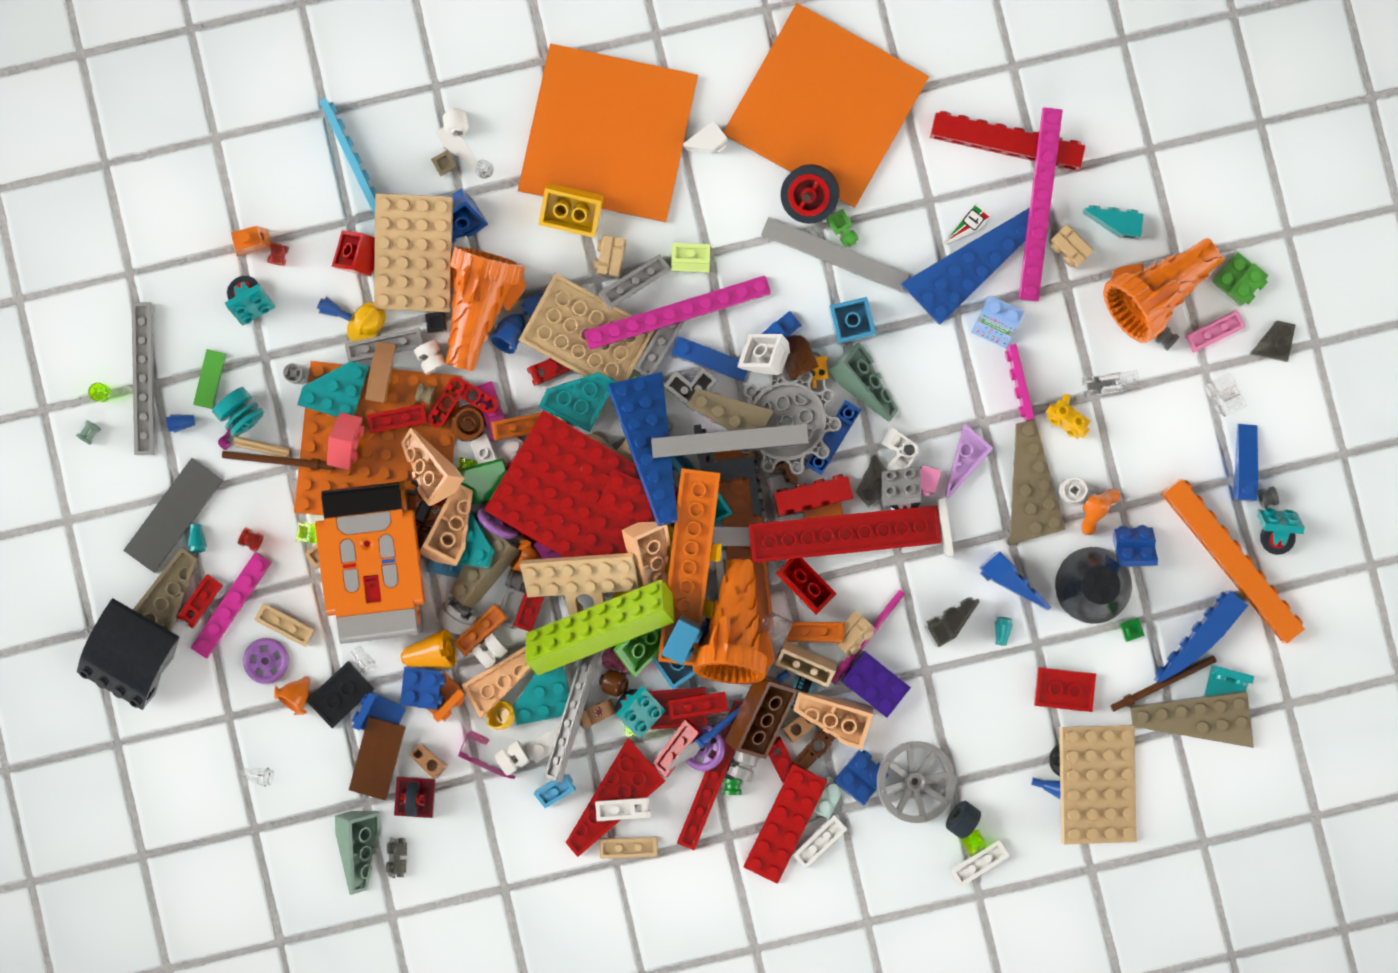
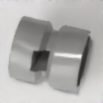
M735 751L733 756L735 762L730 764L727 774L751 782L754 774L752 768L757 766L759 757Z

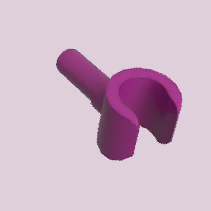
M231 429L227 430L226 434L218 440V445L223 450H226L231 445V442L228 440L231 435Z

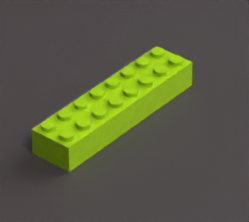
M658 580L527 632L526 663L537 675H541L674 623L673 593L662 580Z

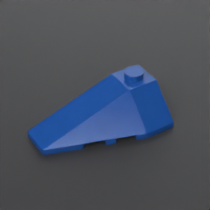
M1001 551L995 552L979 567L982 571L980 574L986 581L991 580L1045 610L1052 608L1034 588L1031 589L1029 587L1030 584L1026 578L1016 573L1018 569Z

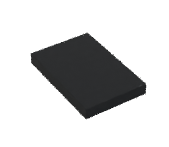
M347 661L307 699V703L331 728H334L361 702L365 694L368 695L375 688L350 661Z

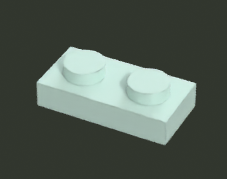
M827 776L828 783L813 812L829 819L843 789L833 782L834 778Z

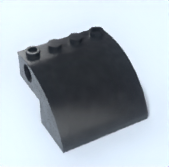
M112 598L86 641L79 659L77 673L82 678L96 683L99 688H105L112 692L115 697L129 702L132 707L144 710L156 694L162 672L174 659L180 636Z

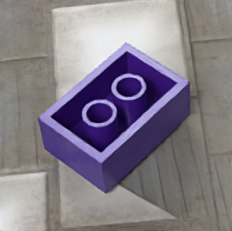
M866 651L862 652L850 670L840 680L886 718H888L911 688Z

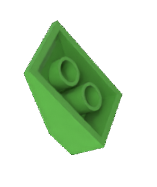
M662 627L615 646V653L634 678L659 654Z

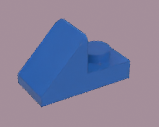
M789 311L778 321L772 323L762 334H782L785 338H788L802 325L792 312Z

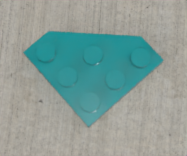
M352 361L303 386L297 405L338 417L340 412L355 416L370 367Z
M596 372L548 388L538 407L590 432L610 394L607 387L609 384L615 383L616 380Z
M470 509L466 547L457 565L490 569L495 550L489 544L482 526L477 522L476 515Z
M564 666L541 675L534 674L513 705L517 725L563 716L570 693Z

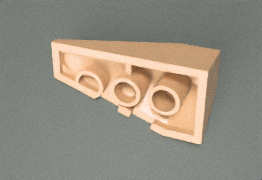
M410 428L401 445L407 462H410L413 468L412 476L418 482V493L428 506H432L455 494L465 478L448 459L416 430Z
M638 522L623 529L622 534L627 552L634 553L640 586L643 587L658 580H662L666 584L667 546H670L667 525L658 527L656 522Z
M799 691L793 708L796 713L811 723H815L823 731L836 737L841 743L859 749L863 748L873 717L872 706Z

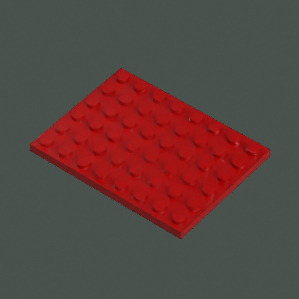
M543 410L484 510L563 557L628 553L622 530L638 522L598 505V502L612 469L636 479H641L635 463Z

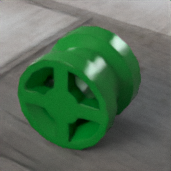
M724 778L725 788L723 789V794L742 795L740 785L743 783V780L739 778Z

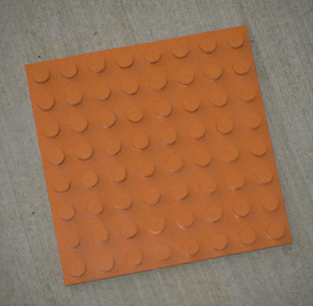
M796 3L723 133L731 140L790 173L796 168L807 164H815L826 168L834 175L838 182L839 200L855 208L929 76Z
M550 43L517 191L544 197L547 184L553 183L604 195L603 210L666 223L698 74Z
M310 361L308 383L344 364ZM369 369L355 416L363 418L362 426H365L364 434L362 437H359V444L355 450L358 453L356 463H352L349 470L337 467L334 470H311L309 467L299 466L294 513L324 516L323 500L328 499L327 490L404 481L406 490L414 491L416 486L411 484V480H416L412 476L413 468L411 463L407 462L401 445L410 428L416 430L453 464L456 437L451 432L450 418L443 427L437 428L429 423L428 417L449 380L453 377L462 378V376L438 373L425 375L424 372L393 369L387 401L382 403L365 400L370 374ZM460 381L454 382L453 386L455 388L453 392L448 390L447 394L453 395L456 398L457 395L454 392L456 389H461ZM420 383L424 384L425 387H435V394L431 405H426L423 401H415L416 391ZM450 397L444 398L442 401L445 408L451 407L452 399ZM459 402L455 407L454 411L459 408ZM424 404L428 423L370 434L368 414ZM439 407L438 410L441 411L438 416L435 415L433 417L435 419V424L437 422L441 423V414H447L448 411L442 410ZM305 408L300 459L311 460L315 458L327 462L329 435L338 417ZM407 493L409 510H414L415 514V496ZM435 520L425 524L416 521V525L432 526Z

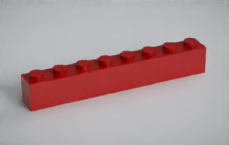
M940 111L934 115L929 138L1035 162L1039 132L1028 133L1023 128L1015 127L1010 129L1001 123L992 125L983 119L974 121L969 120V117L965 115H958L956 117L952 116L950 112ZM1059 137L1056 167L1078 171L1081 168L1086 145H1082L1077 140L1064 141L1062 137Z

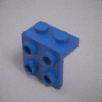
M373 691L369 692L368 695L365 694L360 702L363 705L360 712L356 711L353 716L352 722L354 724L352 728L365 730L369 716L399 724L406 708Z

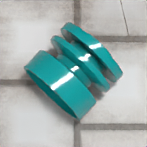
M244 387L237 388L229 393L212 410V413L220 422L230 419L226 423L225 428L227 430L231 429L230 434L232 437H237L250 430L265 413L262 408H258L259 404L257 402L247 405L252 396Z

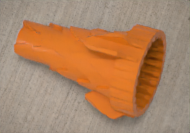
M1205 238L1184 253L1167 257L1158 264L1154 263L1144 270L1143 263L1116 268L1112 272L1111 279L1104 286L1103 296L1106 307L1123 332L1140 343H1147L1160 336L1173 314L1172 310L1185 301L1184 298L1199 283L1210 276L1209 272L1222 264L1225 258L1220 255L1218 248L1212 243V240Z
M455 246L450 262L454 291L452 327L447 342L450 346L445 364L467 371H474L483 342H487L488 334L494 326L502 306L505 310L511 311L525 290L526 283L523 279L525 269L521 263L502 256L472 248Z
M750 559L726 560L725 573L720 585L718 601H715L714 615L712 620H710L709 632L700 647L695 649L693 671L705 679L728 684H754L765 679L768 667L775 661L769 632L764 631L761 635L757 632L759 615H756L758 597L755 596V571Z

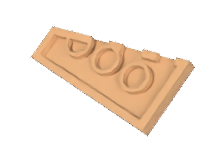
M526 646L462 685L479 718L482 719L531 670L526 663Z

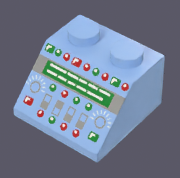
M989 295L971 333L1007 348L1024 311Z

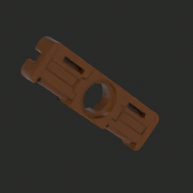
M821 729L794 759V764L808 769L816 761V757L820 758L832 745L830 742H833L836 737ZM816 740L824 742L823 750L816 751L813 744Z

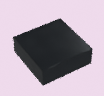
M445 312L425 314L428 334L447 331Z

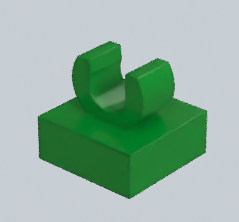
M1138 617L1119 623L1125 642L1145 636Z

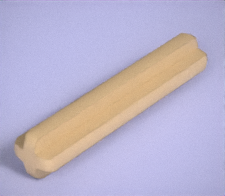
M239 436L234 439V446L279 457L288 458L290 455V449Z

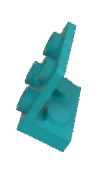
M1212 665L1204 696L1245 691L1248 683L1253 684L1254 676Z

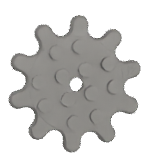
M810 371L798 376L792 382L785 380L783 373L769 375L770 384L767 388L760 389L754 384H749L744 389V394L749 398L751 404L774 411L765 427L783 426L782 421L785 417L792 418L791 425L807 424L808 443L740 450L743 454H748L755 450L760 451L763 455L761 469L766 473L772 472L778 462L785 461L789 464L791 472L799 475L804 471V458L808 454H814L820 459H825L830 454V449L823 442V436L829 431H838L842 425L839 418L830 417L826 414V406L834 400L835 393L831 389L814 392L810 386L813 379Z

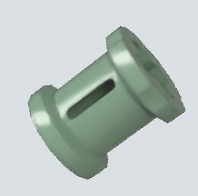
M86 420V425L76 436L91 445V440L97 432L101 431V428Z

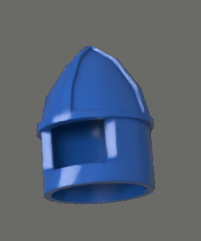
M512 314L504 317L490 336L492 344L505 353H515L520 342L518 339L526 326L524 316L522 314Z

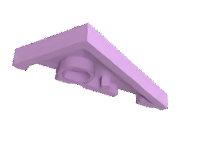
M966 424L962 427L945 496L948 499L993 449L992 446Z

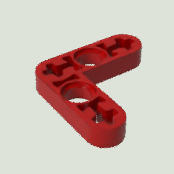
M453 377L447 383L428 419L433 427H443L460 399L488 414H493L498 410L499 402L493 396L464 379ZM460 381L461 389H456L454 392L457 397L455 398L453 395L447 394L448 390L453 392L455 388L453 383ZM471 390L478 392V398L475 401H471L468 397ZM483 394L485 395V397L483 398L484 400L488 402L493 400V409L489 408L487 410V405H485L482 402L480 403V406L478 405V403L482 400ZM446 397L452 399V405L449 408H445L442 404L443 399ZM440 407L442 410L448 411L447 414H441L440 418L442 419V422H437L435 424V419L433 417L435 415L438 416L441 412L438 410V408Z

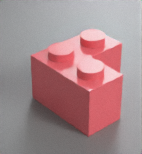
M340 412L329 435L327 465L349 470L352 463H356L358 453L355 450L359 444V437L363 436L365 426H362V417Z

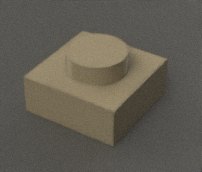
M448 150L431 159L440 177L457 168Z

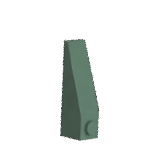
M858 342L838 358L828 371L841 387L889 422L897 413L898 408L888 389H884L880 381L882 378L880 373L876 374L872 366L874 362L872 357L861 343Z
M349 811L335 815V835L350 895L368 890L372 872L371 860L373 854L376 853L375 842L381 831L380 811Z

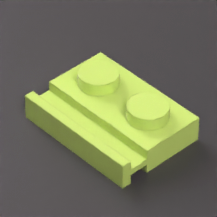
M672 243L671 271L709 273L710 244Z

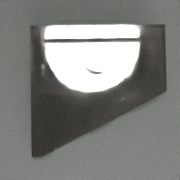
M1275 321L1255 348L1251 350L1250 354L1288 362L1296 324Z
M875 455L872 456L871 462L856 490V494L868 508L882 497V471H888Z

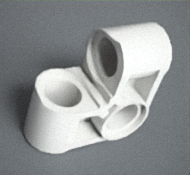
M891 427L880 443L896 452L886 468L888 470L910 468L912 461L918 453L916 443ZM907 444L914 447L912 455H906L904 452V447Z

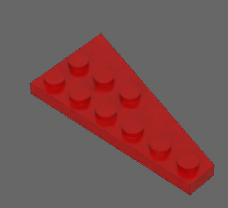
M629 737L565 842L577 857L620 821H597L596 801L648 797L666 781Z

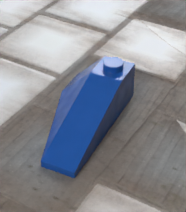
M462 188L451 195L453 197V243L456 242L457 238L474 235L487 226L488 222L473 199Z

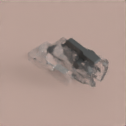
M1138 369L1082 378V386L1087 385L1088 390L1083 391L1085 397L1107 395L1141 388Z

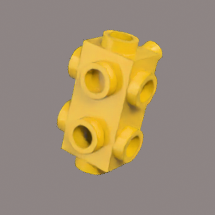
M1063 394L1062 401L1058 400L1055 405L1051 403L1045 412L1048 414L1046 418L1050 420L1052 425L1066 431L1068 436L1075 437L1077 440L1079 437L1084 438L1090 430L1087 426L1091 421L1069 405L1070 395Z

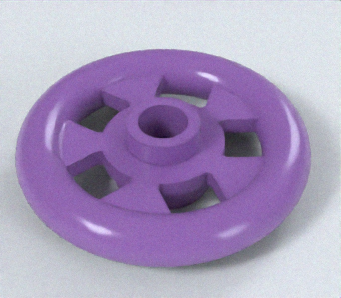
M485 507L478 510L477 516L479 521L491 533L505 539H513L518 535L517 529L484 510Z
M261 638L252 642L247 647L243 656L245 672L252 680L261 684H270L281 679L289 665L287 650L280 642L271 638ZM268 646L269 651L261 652L260 647ZM278 651L281 659L276 660L273 653ZM252 654L257 655L256 663H251ZM264 657L269 660L267 665L262 662ZM274 665H276L279 668V670L275 674H272L270 672V669H272ZM257 668L265 671L263 676L256 673Z
M708 725L697 728L704 734L713 727ZM720 732L714 736L716 742L713 745L710 741L705 745L703 751L699 750L695 756L685 760L691 768L698 771H708L715 768L722 761L725 753V741ZM712 750L717 752L713 759L709 757ZM697 756L704 758L703 763L696 762Z

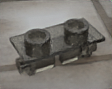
M390 837V842L387 843L389 862L386 863V872L392 878H395V874L396 877H404L406 873L407 860L400 859V856H407L406 838H398L397 841V839Z

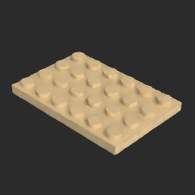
M375 194L374 308L451 312L452 267L450 262L452 258L453 197Z
M554 273L518 341L583 377L600 372L616 380V382L629 379L654 331L589 351L584 331L625 319L632 315L616 306L609 310L600 297Z
M1134 726L1059 727L1061 844L1137 842Z

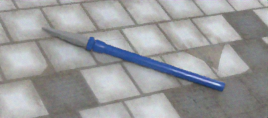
M784 670L776 679L783 682L790 674L787 670ZM741 706L710 731L697 738L695 742L688 744L670 764L668 769L695 756L700 749L704 748V744L709 743L714 736L735 720Z

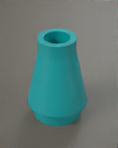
M190 525L188 541L190 553L205 552L207 544L202 531V525Z
M997 617L996 621H994L995 644L1007 646V641L1013 627L1012 619Z

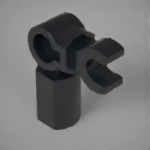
M411 480V484L415 485L416 489L414 491L407 489V493L411 496L419 495V498H422L417 490L418 482ZM424 500L421 501L415 513V521L425 524L433 506H428Z

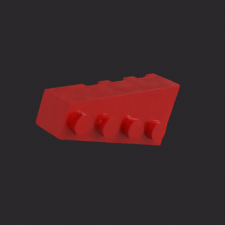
M838 474L832 476L833 480L825 481L822 478L814 480L812 485L806 486V483L795 485V489L788 490L786 487L776 490L773 498L778 517L853 499L849 477Z

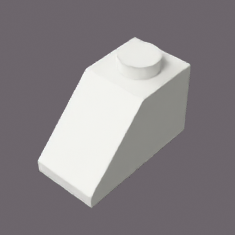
M713 120L684 142L683 147L688 151L711 154L717 151L719 153L727 146L728 138Z

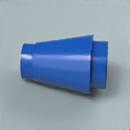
M170 414L169 417H166L169 432L176 433L195 426L193 414Z

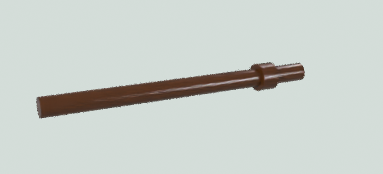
M222 451V458L309 467L311 470L335 469V467L327 465V462L315 458L306 460Z
M1212 655L1162 682L1154 683L1132 695L1127 694L1123 696L1122 700L1111 704L1110 708L1115 712L1125 706L1130 707L1135 704V701L1217 662V660Z

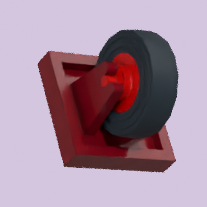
M397 776L394 816L433 818L436 779Z

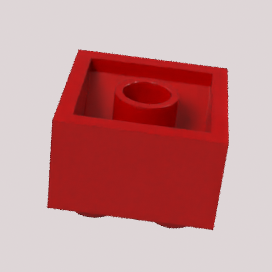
M342 230L331 267L371 277L374 271L375 237L364 233Z

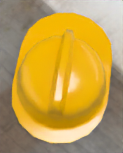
M371 302L360 306L348 323L347 335L349 339L354 342L376 337L386 321L384 309L374 308V303Z

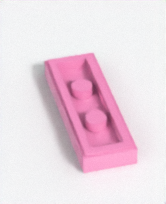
M1238 310L1185 335V338L1194 353L1246 326Z

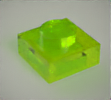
M977 829L968 837L961 839L971 857L988 847Z

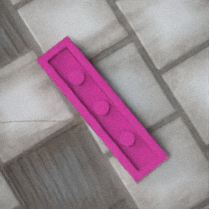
M1009 345L1004 353L1006 361L1010 362L1011 365L1009 370L1010 378L1012 381H1015L1016 385L1014 395L1016 399H1019L1021 405L1018 407L1019 415L1021 418H1024V421L1034 419V414L1017 345Z

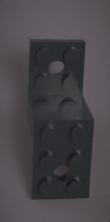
M701 424L693 425L694 434L707 433L706 428L702 429ZM710 453L697 454L699 470L721 473L719 483L748 479L754 517L762 516L761 511H765L763 498L759 499L758 492H762L760 479L756 480V473H759L758 461L753 460V456L707 463V461H711Z

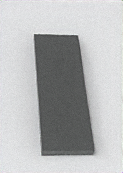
M191 458L123 551L150 571L156 573L224 480L197 460Z

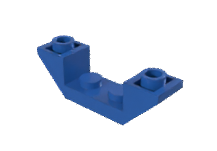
M846 400L844 401L835 416L840 419L841 428L835 432L829 431L823 436L824 444L830 449L829 456L825 459H820L812 454L805 465L806 467L822 476L849 429L860 414V408Z

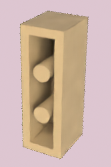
M785 640L779 649L775 661L776 666L827 688L836 672L837 666L836 662Z

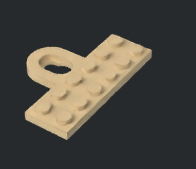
M634 553L521 560L520 562L527 597L565 595L569 615L584 610L577 599V596L581 594L591 596L595 603L593 606L606 601L604 595L606 592L633 591L641 587Z

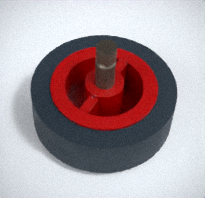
M815 164L802 165L793 170L785 178L780 192L781 202L787 214L794 220L805 224L818 223L826 219L836 208L840 195L839 185L834 175L826 168Z

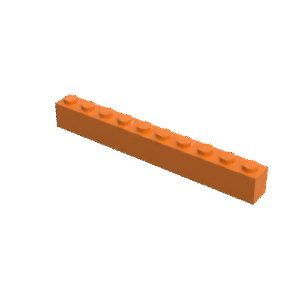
M1178 479L1161 493L1163 498L1277 638L1284 644L1289 643L1305 630L1302 626L1303 621L1297 615L1291 613L1290 605L1278 597L1277 594L1279 592L1273 585L1269 586L1265 581L1266 576L1261 570H1256L1253 566L1254 561L1250 556L1242 553L1241 545L1229 537L1228 534L1230 532L1224 525L1220 526L1216 521L1217 516L1212 510L1208 511L1204 506L1205 501L1202 497L1194 494L1192 485L1187 480Z

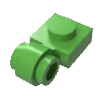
M843 209L826 218L836 236L842 233L840 240L845 248L856 244L859 238L854 230H848L853 224Z

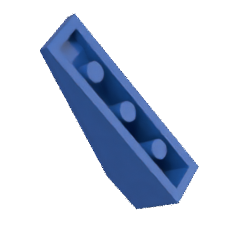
M677 337L671 354L672 357L744 382L747 370L738 368L739 359L685 338Z
M1237 424L1232 500L1253 502L1257 501L1258 425Z

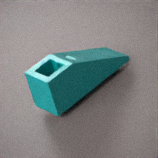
M1089 205V208L1086 207L1083 210L1084 215L1117 237L1139 239L1141 237L1143 214L1138 213V210L1128 209L1127 212L1119 211V208L1108 207V210L1100 209V206Z

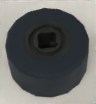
M966 800L961 801L949 814L946 821V829L960 839L968 837L977 827L981 818V811Z

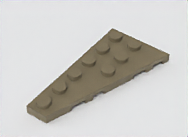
M1035 419L1015 424L1009 545L1066 530Z
M181 547L133 610L172 632L198 558L184 547Z
M1246 690L1130 706L1132 725L1134 727L1254 748L1248 693Z

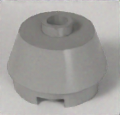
M449 597L441 605L439 622L447 631L463 634L475 624L477 615L473 614L475 612L474 608L471 609L455 602L454 597Z

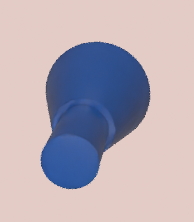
M327 296L325 299L321 298L318 303L317 309H319L320 314L339 316L347 321H350L352 314L342 310L341 307Z
M1033 777L1031 785L1043 788V790L1058 799L1061 798L1060 781H1044Z

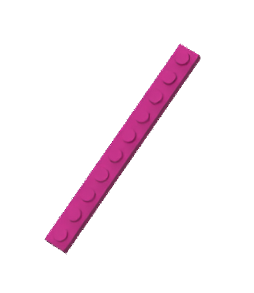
M1042 108L1018 295L1020 300L1039 302L1062 109Z
M764 275L595 327L583 333L590 351L771 294Z

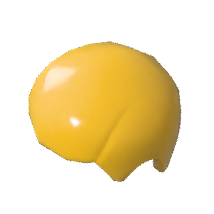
M499 701L486 714L488 720L486 724L495 730L509 728L515 718L512 705L506 701Z

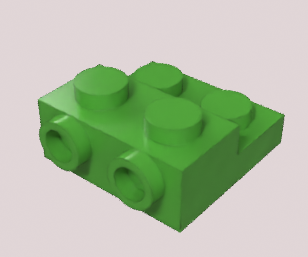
M1237 252L1211 282L1239 306H1242L1245 303L1250 304L1256 297L1253 293L1257 289L1262 290L1268 283L1266 278L1269 275L1255 263H1250Z

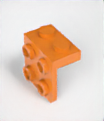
M444 671L443 675H446L445 687L441 688V694L444 695L443 705L439 706L438 710L427 709L434 715L432 718L437 722L441 720L445 722L452 715L451 710L454 706L459 707L465 701L464 696L466 695L465 691Z

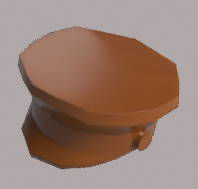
M466 404L452 412L450 428L456 438L462 442H468L477 439L483 434L486 422L480 409Z

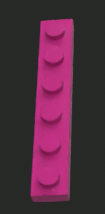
M257 552L252 555L190 647L206 659L210 656L272 562Z

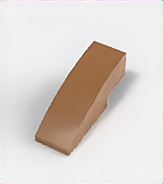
M377 341L365 400L382 403L387 401L396 344Z

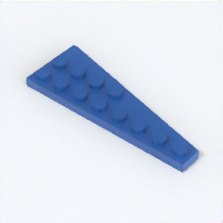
M1029 208L930 265L928 268L918 272L900 285L940 325L1025 242Z
M662 372L611 383L607 388L657 526L675 523L678 518L671 456L653 458L651 438L669 437Z

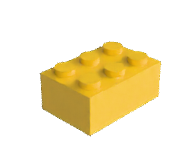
M548 183L544 191L538 225L594 238L598 231L604 195Z

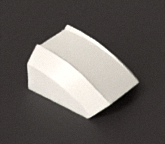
M749 334L738 362V368L769 375L783 373L788 354L790 353L789 342L782 334Z

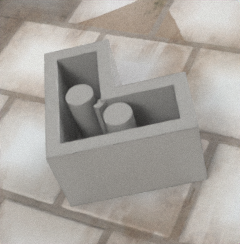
M704 368L701 369L691 383L675 371L665 383L664 388L683 404L687 405L697 388L710 392L718 380Z

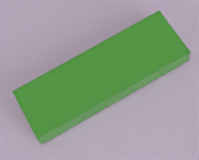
M206 349L193 405L213 409L226 358L225 353Z

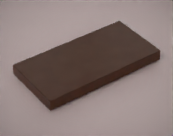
M372 716L368 717L349 786L350 791L381 800L387 799L406 726Z

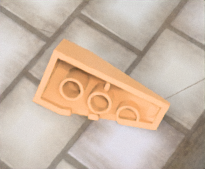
M460 485L455 494L447 497L419 550L421 555L437 563L457 566L466 547L473 490Z

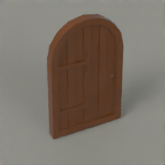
M793 335L786 338L789 342L790 353L788 354L785 367L790 379L819 367L810 344L805 337Z

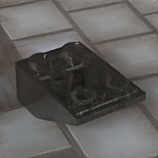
M967 597L959 602V607L955 608V606H952L943 611V616H934L926 621L927 625L923 627L935 647H941L957 637L979 604L978 598L972 599V597Z

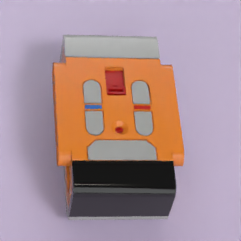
M404 481L322 491L321 500L324 520L315 522L326 615H336L340 644L412 636L422 633L423 616L421 605H425V594L414 510H409L408 495Z

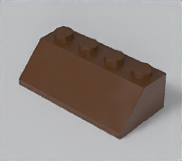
M769 675L765 676V679L761 682L752 683L725 742L735 751L766 759L798 690Z

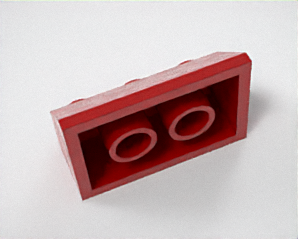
M803 558L789 559L775 572L815 615L837 594Z

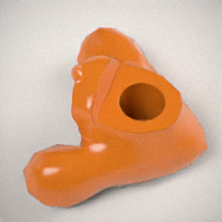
M1108 489L1102 494H1093L1084 502L1082 509L1085 512V517L1081 524V531L1084 535H1092L1096 532V523L1108 513L1111 504L1117 503L1120 500L1119 490Z

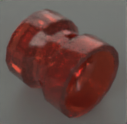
M270 243L271 255L267 257V263L286 266L287 260L285 256L289 251V247Z
M245 527L237 544L243 547L247 546L251 551L257 552L264 535L260 533L255 534L251 529Z

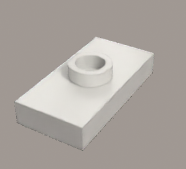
M487 434L469 442L478 464L498 459Z

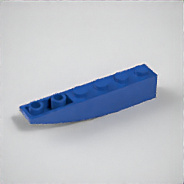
M1222 591L1215 599L1217 601L1213 607H1208L1203 615L1205 617L1202 621H1197L1191 628L1193 632L1189 637L1185 636L1180 641V648L1177 651L1171 652L1167 657L1168 662L1164 667L1160 666L1157 669L1154 680L1162 682L1198 660L1226 634L1249 605L1232 591Z

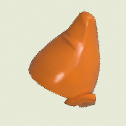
M519 540L518 549L522 551L509 565L511 569L521 572V560L542 559L537 549L528 540Z
M304 676L302 679L290 682L280 689L275 686L274 698H278L286 707L294 711L293 715H304L307 713L304 710V706L309 693V677Z

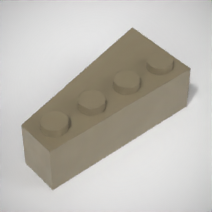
M698 388L694 391L686 405L729 431L764 428L774 412L767 408Z
M485 527L483 530L487 536L486 538L495 550L490 569L463 566L450 591L462 605L471 609L478 604L522 551L510 539L501 538L491 533Z

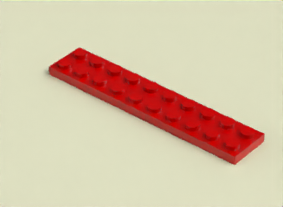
M938 505L748 524L752 563L941 544Z

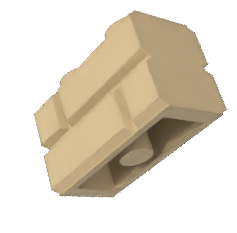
M1068 224L1049 241L1051 244L1050 248L1056 254L1060 253L1064 257V262L1071 268L1073 266L1077 268L1094 251Z
M603 235L602 240L598 241L597 251H600L599 259H595L594 270H597V275L620 279L626 239Z
M854 611L844 622L843 643H834L849 657L852 654L855 655L860 650V645L864 640H869L872 637L873 630L875 629L857 611Z

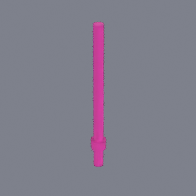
M900 589L872 624L875 628L873 635L905 595ZM864 640L860 645V650L855 655L847 656L844 662H840L831 680L834 685H836L844 673L846 674L850 670L849 666L869 640Z

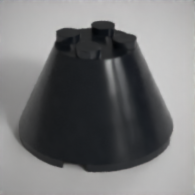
M1086 547L1071 553L1061 563L1055 578V592L1061 607L1071 617L1085 623H1103L1118 616L1127 606L1132 592V579L1128 567L1118 566L1117 557L1114 552L1100 547Z

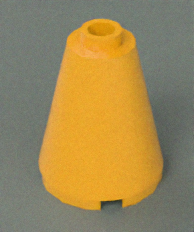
M441 630L405 647L401 653L402 663L407 667H453L456 664L457 654L456 647H452L450 642L454 641L451 633L447 630Z

